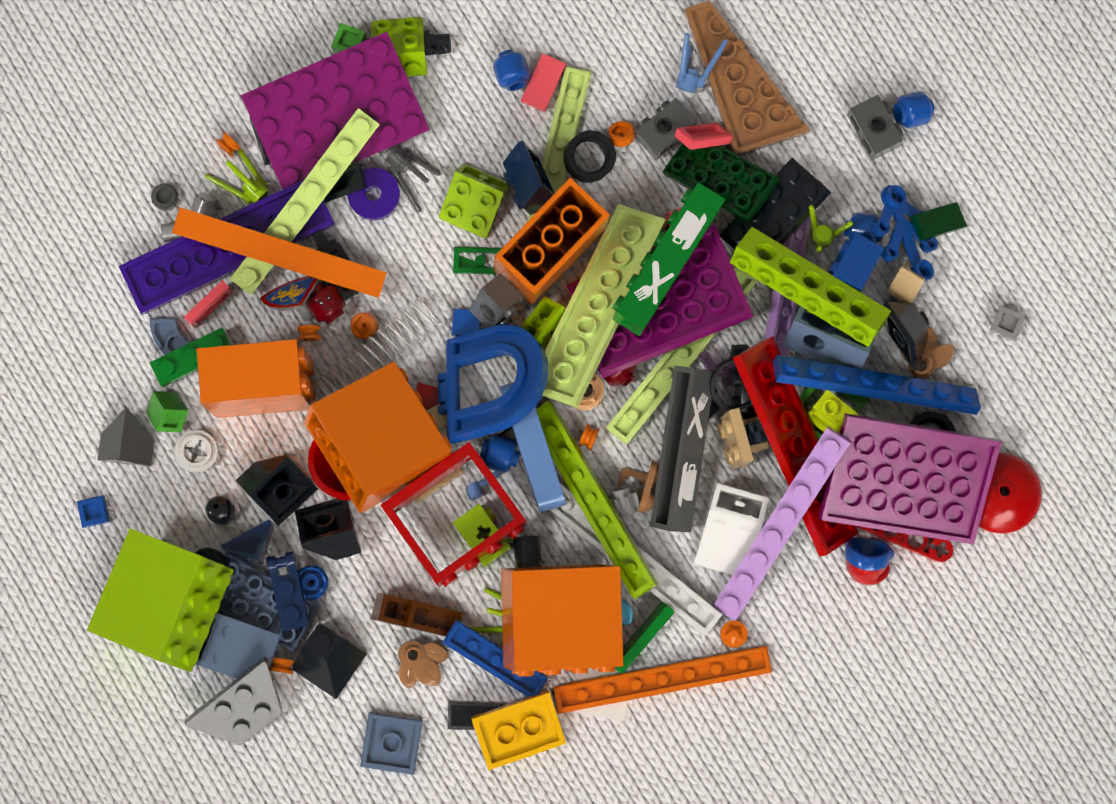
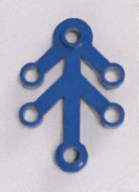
M888 185L881 191V200L884 207L880 218L871 226L873 234L877 237H882L890 231L889 222L892 215L896 221L889 243L884 247L885 249L881 257L886 262H891L898 258V249L903 240L912 265L910 270L922 276L926 282L933 278L934 268L929 261L921 260L914 239L919 242L920 248L924 253L936 250L938 242L936 238L920 242L912 221L906 220L904 213L912 217L924 211H919L906 202V193L902 187Z

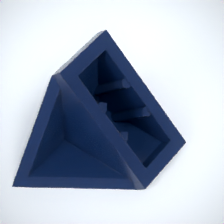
M267 520L226 542L221 547L225 552L264 563L275 526L272 521Z

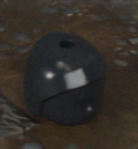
M216 496L209 499L205 512L209 520L214 524L225 526L233 519L235 509L226 496Z

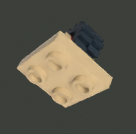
M736 408L729 410L718 419L717 431L720 439H724L727 448L724 450L727 464L732 466L733 471L742 469L754 461L752 453L766 450L770 447L758 417L742 420L740 409Z

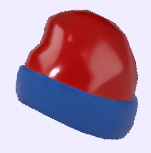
M862 537L851 538L847 540L845 547L846 570L851 578L861 585L871 586L879 584L887 578L890 572L889 562L895 555L894 550L887 543L880 540Z

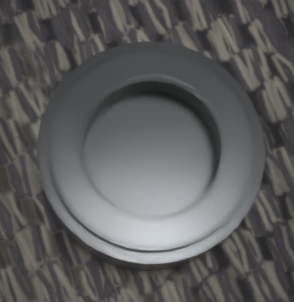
M162 183L152 190L151 200L157 209L170 211L178 204L179 195L172 185Z

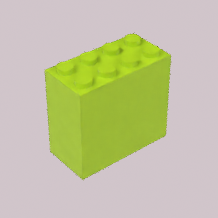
M130 528L87 631L157 661L192 672L194 665L198 661L203 643L209 634L213 619L220 608L225 590L230 584L234 570Z

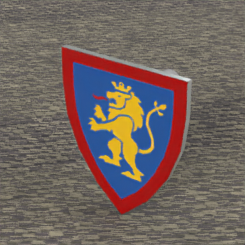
M306 276L289 281L260 297V300L271 309L280 311L298 309L303 319L308 321L313 318V315L307 308L306 301L320 279Z

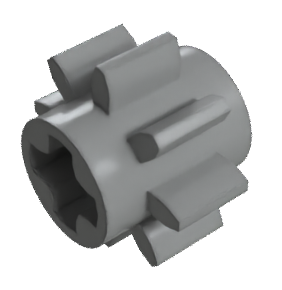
M623 485L610 490L611 497L608 498L619 517L629 516L637 512L636 506L640 505L641 502L638 490L631 491L630 485Z

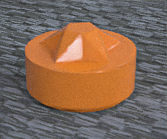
M627 121L613 123L608 129L609 139L617 147L630 145L635 139L633 125Z
M362 312L352 318L350 327L354 336L359 339H368L369 336L373 337L376 335L379 324L377 318L372 313Z
M729 621L720 630V639L729 648H738L747 640V629L739 621Z

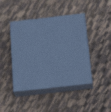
M369 712L360 767L415 775L423 720Z

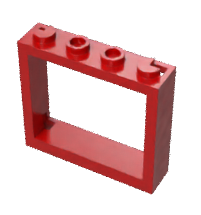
M470 442L380 505L438 587L442 585L447 587L449 584L459 579L457 575L465 569L471 571L481 563L479 560L487 553L491 556L503 547L502 542L509 537L512 539L517 538L519 534L525 531L524 527L528 524ZM472 459L514 519L438 573L396 513Z

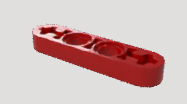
M856 526L859 530L937 563L945 562L953 555V545L948 540L932 538L931 545L939 546L942 543L944 544V550L947 551V555L943 554L937 557V551L928 548L927 553L923 551L928 544V537L922 536L923 542L921 546L912 547L908 542L909 534L897 532L895 536H887L883 530L877 529L875 531L873 528Z

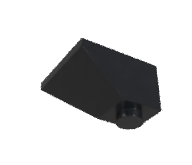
M887 302L883 304L884 307L891 310L886 320L887 333L912 370L915 371L919 368L928 340L927 326L930 325L926 314L923 311L919 312L912 303Z
M286 455L254 462L235 480L278 526L318 489Z
M336 498L295 510L300 543L303 549L333 560L362 553L348 500Z
M319 622L303 645L291 669L337 699L367 654Z

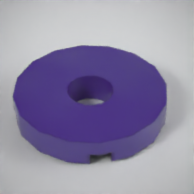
M371 167L364 169L363 173L367 188L347 195L350 207L365 220L378 221L385 219L391 215L399 204L400 190L398 183L391 173L382 168ZM378 188L381 191L380 198L375 201L369 200L366 197L369 189Z

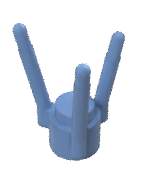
M686 33L676 88L690 93H696L697 87L703 88L706 78L728 43L727 39L722 41L701 77H698L699 72L689 68L692 46L689 45L690 34Z

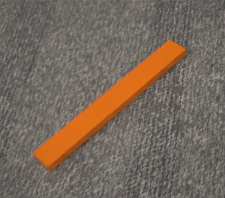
M181 207L172 230L173 234L377 298L380 296L387 272Z
M767 646L556 686L553 687L557 711L558 714L768 674L772 673Z

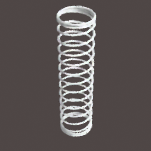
M417 297L415 299L419 308L414 304H410V309L416 320L405 310H401V314L407 325L399 318L393 317V321L400 333L390 324L385 323V328L392 340L381 330H377L378 337L385 348L376 339L369 336V341L377 355L367 345L361 343V348L370 363L358 351L352 350L362 370L347 356H344V360L353 375L340 363H336V367L345 382L332 370L328 369V374L338 390L341 388L332 374L345 387L350 384L341 369L354 381L359 380L349 362L364 376L369 375L357 355L374 371L378 370L365 348L383 366L387 365L372 340L392 360H395L394 355L380 334L400 353H403L402 348L389 328L411 347V343L397 321L417 340H420L405 314L424 333L428 334L413 307L433 327L440 323L421 298ZM320 376V379L317 378V380H315V383L319 386V388L323 391V393L326 396L332 393L330 392L324 381L335 392L338 391L323 376Z

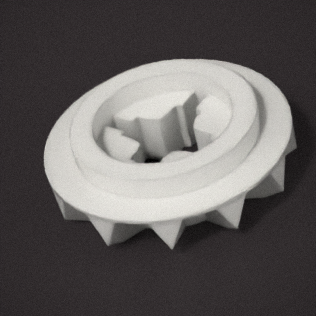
M201 430L186 432L176 443V461L188 472L201 473L210 469L217 460V444L214 438L207 432ZM200 444V449L207 455L197 456L193 461V454L186 448H196Z

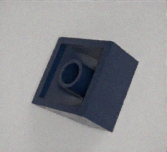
M523 140L518 142L503 162L506 170L503 176L510 188L513 186L516 192L513 198L520 210L524 209L528 214L532 215L555 192L538 155Z

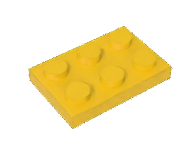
M549 691L471 717L488 771L566 744Z

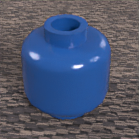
M513 50L501 52L498 55L499 58L493 63V70L499 86L508 91L522 89L527 85V81L531 76L524 55L519 52H513Z
M917 91L899 96L896 104L893 106V115L897 123L909 129L928 124L935 107L932 99L928 98L925 93Z
M854 213L850 219L853 225L844 231V236L848 237L851 242L855 234L858 233L876 244L878 242L881 243L883 236L877 237L871 230L872 224L879 220V216L869 213Z
M492 435L489 440L485 439L480 453V457L489 469L501 473H507L511 466L516 467L520 452L516 451V442L514 440L498 435Z

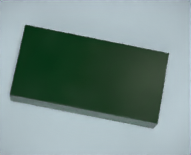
M957 202L917 213L910 217L920 242L967 227Z

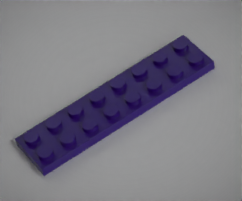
M304 180L219 220L264 234ZM324 200L292 243L296 244L313 236L314 233L321 229L324 231L335 225ZM182 236L118 267L140 314L144 315L236 272L247 256Z

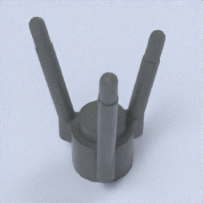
M399 145L386 157V162L391 165L388 170L395 176L416 211L421 212V207L399 172L405 173L410 170L425 183H428L429 179L413 165L414 162L436 176H440L441 173L415 156L410 150L406 151Z

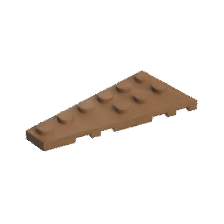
M710 0L684 9L704 70L724 39L728 40L726 47L707 79L724 128L733 135L730 145L735 154H746L810 133L808 126L801 121L791 104L787 103L777 86L756 59L752 58L745 49V45L731 31L728 23Z

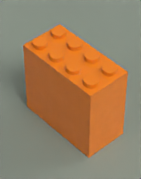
M570 177L494 256L493 271L497 275L501 273L532 307L605 231L610 214Z
M297 339L197 348L200 402L216 418L309 410L312 402H317L316 388L310 382V376L315 374L314 362L311 360L308 352L305 351L304 346L301 347Z
M395 361L311 404L304 423L360 514L395 495L447 458L451 453V444L448 438L440 434L434 416L430 412H426L422 405L423 401L420 394L416 390H412L408 383L406 372L403 368H399Z
M596 564L501 569L504 668L511 670L512 674H517V676H534V671H539L545 675H559L561 670L565 669V671H571L574 674L588 673V668L598 670V672H614L615 667L623 666L620 566Z

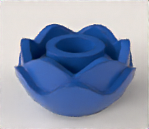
M305 566L299 570L304 598L317 599L321 597L328 588V577L325 571L318 566ZM310 580L314 581L313 585L309 584Z

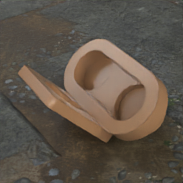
M651 461L648 474L627 468L621 469L617 487L623 486L624 480L629 476L636 477L639 483L644 484L642 490L637 489L641 500L638 512L645 513V511L648 512V509H653L655 494H653L651 488L652 485L655 486V483H657L659 461Z

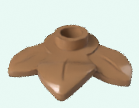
M930 327L927 328L928 340L921 362L925 363L927 368L923 371L918 369L913 371L908 364L909 372L915 378H929L935 369L945 367L953 356L954 346L949 344L939 345L937 336ZM900 352L901 357L906 361V359L904 358V356H903L902 353Z
M414 640L404 642L398 651V657L401 662L398 671L400 681L408 689L413 687L417 680L427 686H438L441 674L437 664L445 661L449 654L442 646L434 642L425 644ZM410 650L417 651V656L414 659L408 658Z

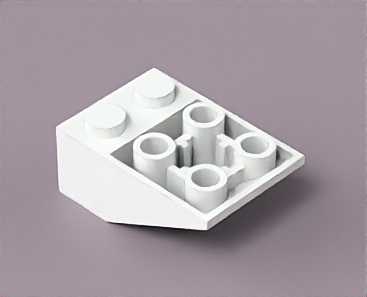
M717 483L694 565L733 575L761 531L770 498Z

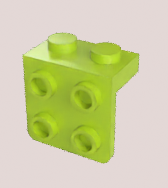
M421 17L382 19L371 23V38L388 32L407 77L427 75L424 23Z

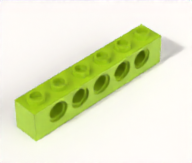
M753 227L736 246L730 263L738 269L756 278L764 285L779 292L787 299L792 300L867 347L871 345L891 313V310Z

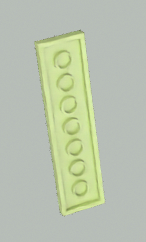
M621 204L617 205L545 350L549 363V375L543 396L578 408L618 326V323L612 320L616 312L612 307L620 295L625 297L630 290L626 285L632 275L635 273L639 276L643 269L640 263L646 253L650 252L653 254L657 246L653 243L661 230L665 231L668 224L666 219Z

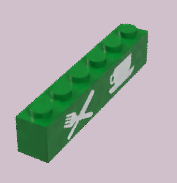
M697 183L693 190L687 189L680 201L684 204L680 211L676 209L673 211L667 221L670 224L669 229L666 233L661 230L653 244L657 246L653 254L650 252L646 253L640 263L643 269L639 276L635 273L632 275L626 285L630 290L625 297L620 295L613 305L612 309L616 312L612 320L638 336L642 334L720 211L725 198L700 183Z

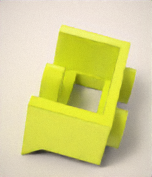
M826 390L808 413V418L811 423L823 432L829 426L840 433L844 414H859L833 393Z

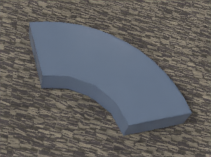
M150 318L153 339L164 355L191 342L181 333L177 318Z

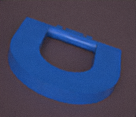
M496 325L446 340V372L437 375L438 382H440L438 384V403L440 404L438 406V413L441 415L447 413V438L450 443L456 444L508 429L524 419L537 405L547 385L549 363L544 348L528 331L514 325ZM500 356H509L515 359L517 375L513 385L503 396L460 410V368Z

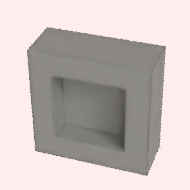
M1000 306L989 332L1014 342L1026 316Z

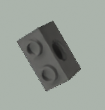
M879 95L850 108L847 114L871 161L900 147L903 141L902 137L904 136L899 124H894L890 117L891 110L885 100L881 101ZM879 122L883 125L884 130L880 132L874 131L870 123Z
M677 98L671 102L668 100L663 102L656 111L658 113L651 119L649 117L644 118L636 126L638 130H636L635 138L655 161L679 142L675 137L677 128L697 124V120ZM665 122L672 129L668 132H661L657 126Z
M500 273L481 288L469 310L485 328L496 325H508L513 320L511 317L519 310L517 305L522 296Z

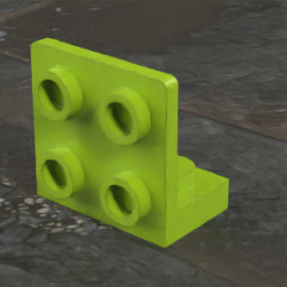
M463 163L454 173L439 214V219L482 238H487L500 203L508 194L510 187L506 181Z

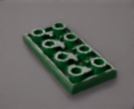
M682 143L662 171L664 176L687 189L693 190L697 183L707 187L725 198L722 209L749 224L779 182L777 176L721 145L690 150Z

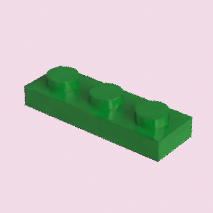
M221 327L149 363L160 386L163 388L198 371L197 348L229 346L231 343Z

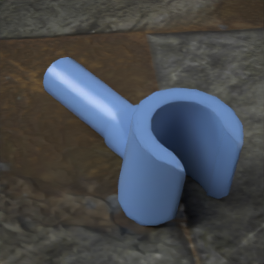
M497 471L492 473L495 478L500 476ZM485 478L469 484L466 489L469 500L483 496L481 487L489 484Z

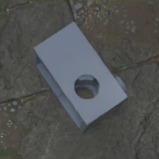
M799 306L782 346L818 362L862 369L874 341L867 347Z

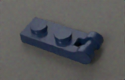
M294 551L287 552L285 556L277 558L275 555L266 557L282 632L310 626ZM287 566L289 574L280 576L279 568Z

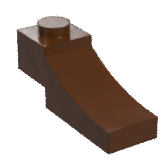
M377 593L371 620L445 637L455 620L461 621L462 612L384 593Z

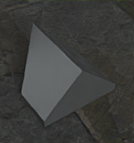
M126 407L101 433L97 460L151 467L155 440Z

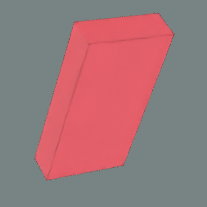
M542 53L522 96L521 103L545 113L563 75L566 63Z
M717 122L679 127L675 132V137L690 150L731 144L733 137L731 133Z
M222 280L184 318L193 328H196L233 291Z

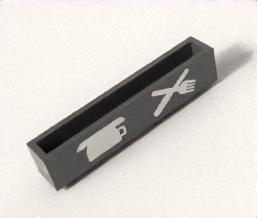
M674 365L650 527L672 532H691L712 400L710 380L714 371Z

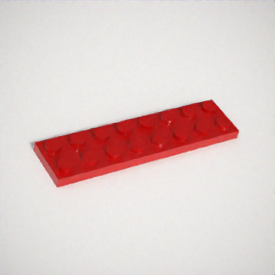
M772 336L734 356L733 361L786 482L790 486L817 444L818 438L795 386L776 382L773 360L776 355H781ZM828 478L802 517L819 557L828 555L858 534V530L854 525L822 521L818 517Z

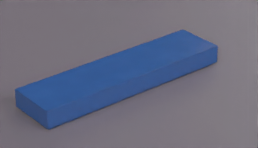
M455 620L442 641L449 648L527 697L539 694L548 680V677L539 671H534V676H517V674H512L511 670L503 667V649L458 620Z

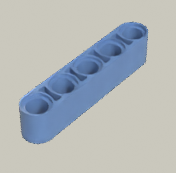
M514 382L500 386L502 396L511 388ZM534 407L524 419L512 426L539 512L542 513L564 506L566 502L536 408Z

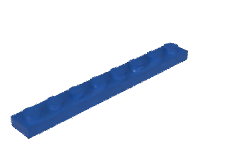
M776 355L773 360L776 382L974 415H977L981 409L976 388L781 355Z

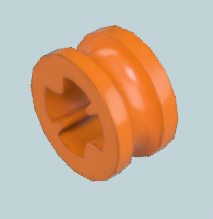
M226 132L222 133L221 139L215 140L217 145L231 158L234 156L235 150L239 151L241 149Z
M298 326L297 331L300 332V335L297 337V340L300 342L320 341L321 335L318 334V331L321 330V326Z
M587 424L578 446L582 447L585 445L591 451L600 428L592 429L590 424Z
M273 657V665L269 668L270 671L293 674L291 665L294 664L295 660Z

